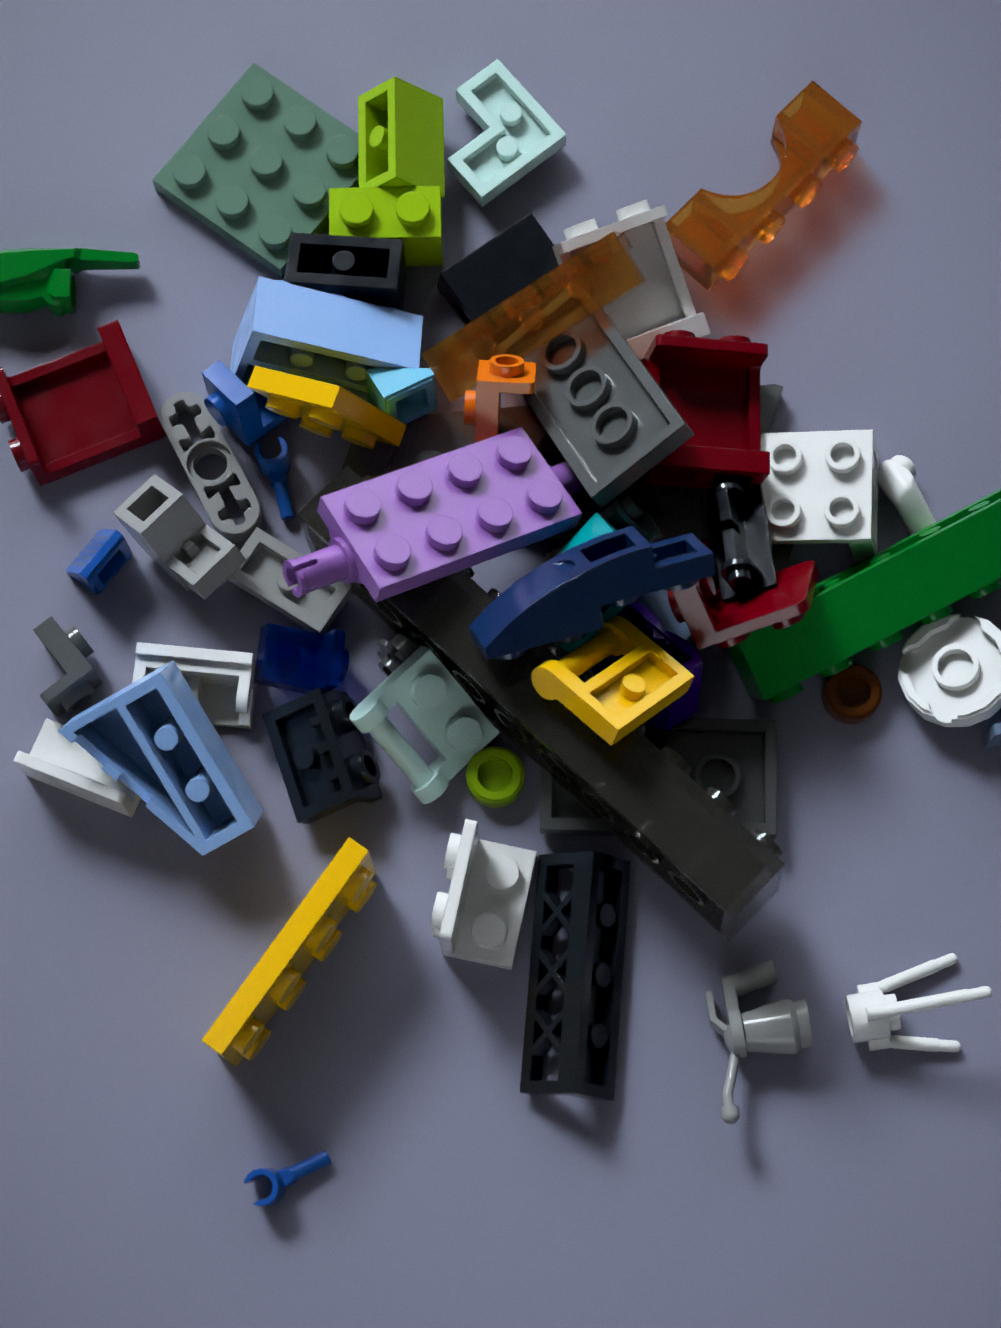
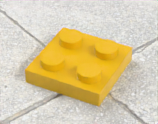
M256 365L247 385L248 388L268 398L265 405L267 409L292 419H298V416L302 417L299 425L301 428L327 438H331L334 430L343 432L341 435L343 439L365 448L373 449L376 441L399 447L407 426L338 385Z

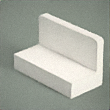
M46 718L30 754L18 750L13 762L26 776L133 817L141 798L121 780L117 779L115 781L101 769L103 765L75 741L71 743L59 733L58 730L64 726L63 724Z

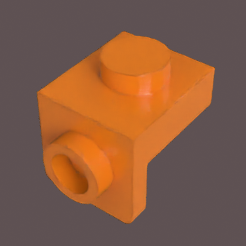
M510 354L496 355L491 357L490 360H479L476 390H466L464 405V425H475L474 443L499 435L501 393H534L536 363L524 362L523 358Z

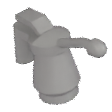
M773 959L721 978L728 1026L716 1016L712 991L705 992L710 1026L724 1037L725 1045L730 1052L722 1092L724 1106L720 1109L722 1119L727 1124H734L740 1118L739 1106L734 1105L733 1100L740 1058H746L747 1052L796 1055L801 1049L813 1048L812 1028L805 999L792 1001L786 997L740 1014L737 997L776 983Z

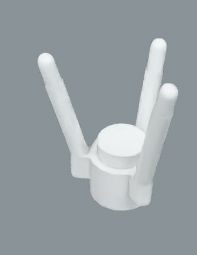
M954 953L930 960L878 982L857 985L858 993L845 995L846 1015L853 1043L867 1041L869 1051L892 1048L957 1053L961 1050V1044L958 1041L891 1035L890 1031L901 1030L900 1015L987 999L992 996V989L988 986L898 1002L894 993L884 995L889 991L956 964L958 957Z

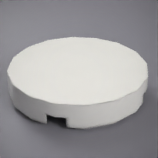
M950 614L938 621L923 624L907 639L902 650L903 656L900 660V668L898 666V681L909 706L926 721L944 727H969L991 718L1001 708V631L989 620L975 616L976 619L970 617L961 618L960 614Z

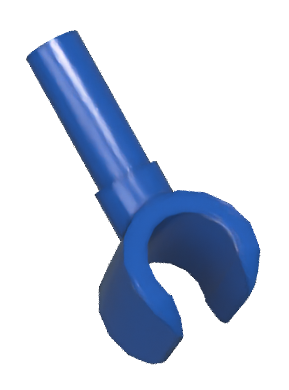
M278 437L282 451L278 457L268 459L263 457L260 444L257 442L254 447L256 461L261 474L270 478L281 520L292 519L295 517L286 476L291 468L288 445L282 437Z
M324 1150L297 1164L280 1170L273 1168L253 1170L246 1176L244 1184L257 1181L264 1175L267 1176L272 1182V1192L266 1199L259 1200L253 1204L257 1206L272 1205L278 1203L284 1197L286 1187L332 1164L327 1151Z

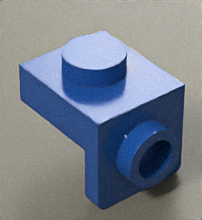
M220 360L202 372L208 397L204 399L207 410L222 427L227 426L245 445H251L288 418L267 409L265 405L268 398L248 388Z

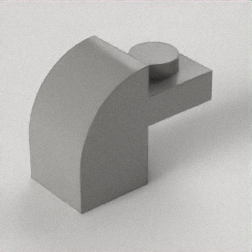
M153 474L113 512L136 542L175 582L186 591L193 590L204 600L218 587L226 583L231 574L246 561L245 557L233 543L203 521L181 492L156 474Z

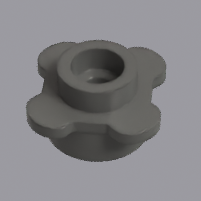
M397 634L390 642L381 639L377 643L380 648L377 654L381 659L378 665L388 677L419 646L402 634Z

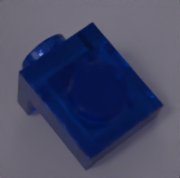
M267 623L260 630L253 683L306 694L318 687L331 690L337 688L339 683L344 680L349 667V652L347 649H344L345 631L333 629L321 635Z

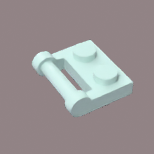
M422 645L360 702L349 718L361 733H370L412 782L410 790L422 804L431 803L440 797L447 789L449 781L470 762L477 752L486 747L499 734V731L431 649ZM395 704L439 755L429 766L387 718L388 711Z

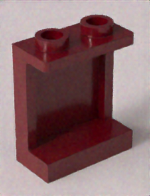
M118 319L97 327L102 339L99 343L11 377L7 376L3 367H0V421L3 424L11 420L17 435L16 438L8 441L14 459L21 472L31 469L40 486L166 437Z
M672 330L655 336L645 354L644 365L695 435L644 474L643 484L712 489L714 487V480L721 476L735 477L737 483L742 485L743 488L764 482L770 474V452L761 451L760 370L768 357L767 344L751 342L748 337L741 335H728L719 339L700 338L686 330Z

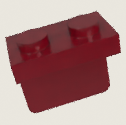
M707 538L700 540L713 552ZM713 552L715 576L697 580L693 587L685 590L668 591V601L675 619L679 623L686 622L698 650L717 644L718 648H728L747 639L752 631L772 625L773 629H783L801 621L806 615L805 612L811 608L819 571L813 560L805 561L777 571L778 586L723 602L721 600L716 559Z

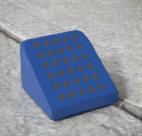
M101 529L72 561L66 572L94 595L101 594L131 558L132 551L123 534L119 531Z

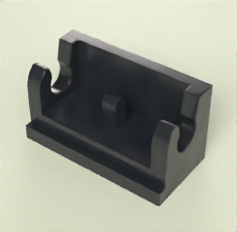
M530 213L441 272L436 288L444 296L463 324L468 329L472 326L475 327L483 322L485 318L554 272L556 273L560 270L552 248L554 244L533 214Z

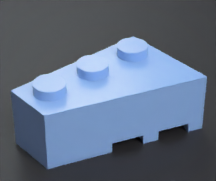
M259 276L233 341L230 370L246 385H248L256 365L338 385L361 399L369 401L365 377L366 370L371 368H419L423 316L404 312L394 307H383L350 299L341 294H330L293 285L287 281L272 280Z
M174 660L74 716L58 730L71 743L75 741L103 765L101 769L115 781L117 779L121 780L147 803L145 805L146 808L202 856L254 828L264 811Z

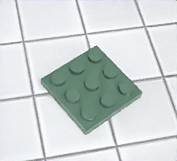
M253 63L152 181L155 190L283 279L285 277L291 232L321 234L329 224V188L359 187L358 133L256 63Z

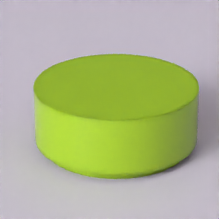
M498 746L484 748L471 758L467 766L466 781L468 790L472 797L484 806L491 808L507 806L519 797L524 787L525 773L523 764L519 757L509 749Z

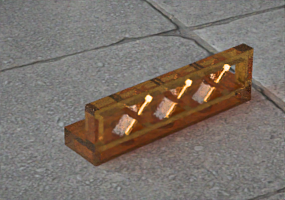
M617 231L609 233L423 352L422 356L435 374L449 401L456 402L465 396L466 390L476 389L479 360H490L491 357L501 354L516 355L524 359L645 283L646 279L628 251L633 246L625 233Z

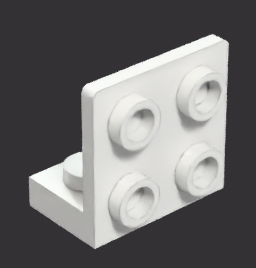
M873 429L760 434L761 451L770 452V474L761 485L771 544L849 543L854 561H861L877 553V471L879 469V452Z
M465 819L462 835L450 834L444 861V868L447 869L446 879L451 880L449 893L438 891L430 928H433L432 937L439 938L442 955L512 970L537 851L479 839L478 821Z

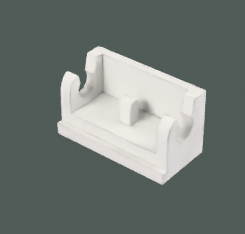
M137 642L132 683L174 660L213 726L251 729L259 666L253 653Z

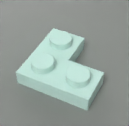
M498 59L456 89V101L484 132L447 159L448 170L482 207L566 145L567 134Z

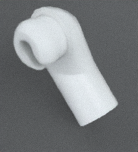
M896 455L890 460L882 462L877 471V482L899 512L910 535L935 523L936 520L915 481L916 468L914 463L906 456Z

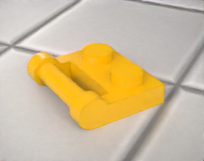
M621 616L612 617L603 623L604 629L598 630L596 636L558 661L553 659L545 661L536 667L531 675L532 684L541 697L546 700L557 699L611 746L687 693L695 677L630 621ZM609 655H624L585 683L578 678V676Z

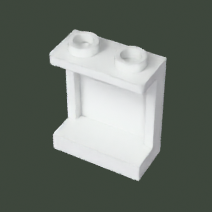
M647 199L615 211L618 222L599 229L595 218L563 230L566 241L552 246L567 290L581 279L640 360L645 357L647 350L658 334H664L672 330L690 331L696 337L711 334L704 312L696 314L664 221V217L669 215L666 204L650 209Z

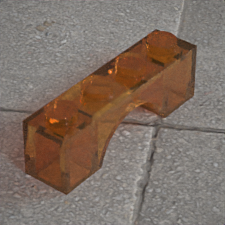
M812 80L776 115L770 143L778 158L780 170L770 182L758 190L742 195H722L701 188L665 223L680 267L708 291L722 277L726 281L734 278L746 264L749 258L747 253L759 241L764 245L769 243L786 222L784 216L795 205H798L800 208L807 206L820 191L823 185L821 180L832 169L840 172L852 161L859 150L856 140L862 121Z

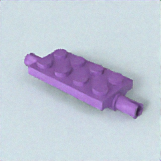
M519 427L321 496L317 512L329 529L331 540L328 543V547L296 559L284 561L283 576L288 587L298 584V586L291 590L297 598L303 597L306 593L343 581L345 585L351 583L364 584L374 601L379 602L577 527L582 512L571 496L586 491V489L567 461L554 466L548 465L524 429Z

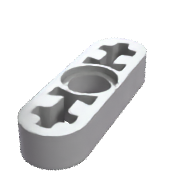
M193 392L176 393L164 402L160 411V422L166 437L215 531L230 542H245L256 527L261 528L263 514L259 501L219 424L207 410L204 398ZM187 410L192 417L196 416L195 423L202 440L194 444L192 443L186 428L179 424L178 414L182 411ZM209 454L220 455L227 461V468L224 474L214 480H205L196 474L198 461ZM229 489L239 509L242 510L250 507L244 512L246 521L239 525H236L232 519H226L228 512L220 494L225 493Z

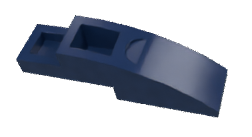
M633 526L598 536L548 560L511 585L469 626L470 636L487 660L493 658L499 660L515 659L523 656L530 648L552 642L556 644L577 642L583 639L586 633L604 629L601 606L603 605L626 606L636 602L640 595L663 589L667 591L685 590L693 587L697 580L715 576L713 552L693 533L651 544Z

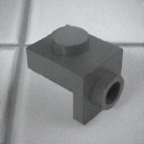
M50 616L34 628L33 631L66 673L65 676L40 695L52 713L59 717L66 711L71 714L85 707L95 697V689L103 684V682L86 660L94 651L75 626L72 625L63 631L55 619Z

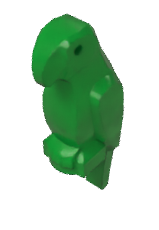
M21 248L1 250L0 313L23 314L48 308L50 313L56 316L75 314V274L84 270L139 269V256L134 252L86 248Z

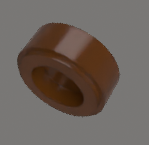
M853 663L843 671L827 677L821 693L822 703L827 713L835 720L845 724L861 723L870 718L879 706L882 698V686L872 670L861 664Z

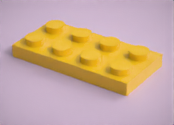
M348 837L201 1040L235 1067H237L243 1057L251 1061L257 1056L271 1035V1031L265 1027L279 1007L285 1011L292 1007L307 984V981L301 978V976L314 958L323 962L341 938L342 932L337 929V926L347 912L351 909L358 913L372 896L377 883L371 880L376 871L369 850Z

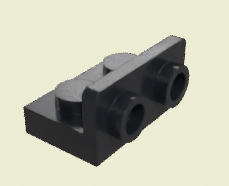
M318 687L262 715L297 823L310 824L353 803H373L383 797L378 783L380 780L378 763L367 750L362 733L349 719L357 704L349 697L347 692Z

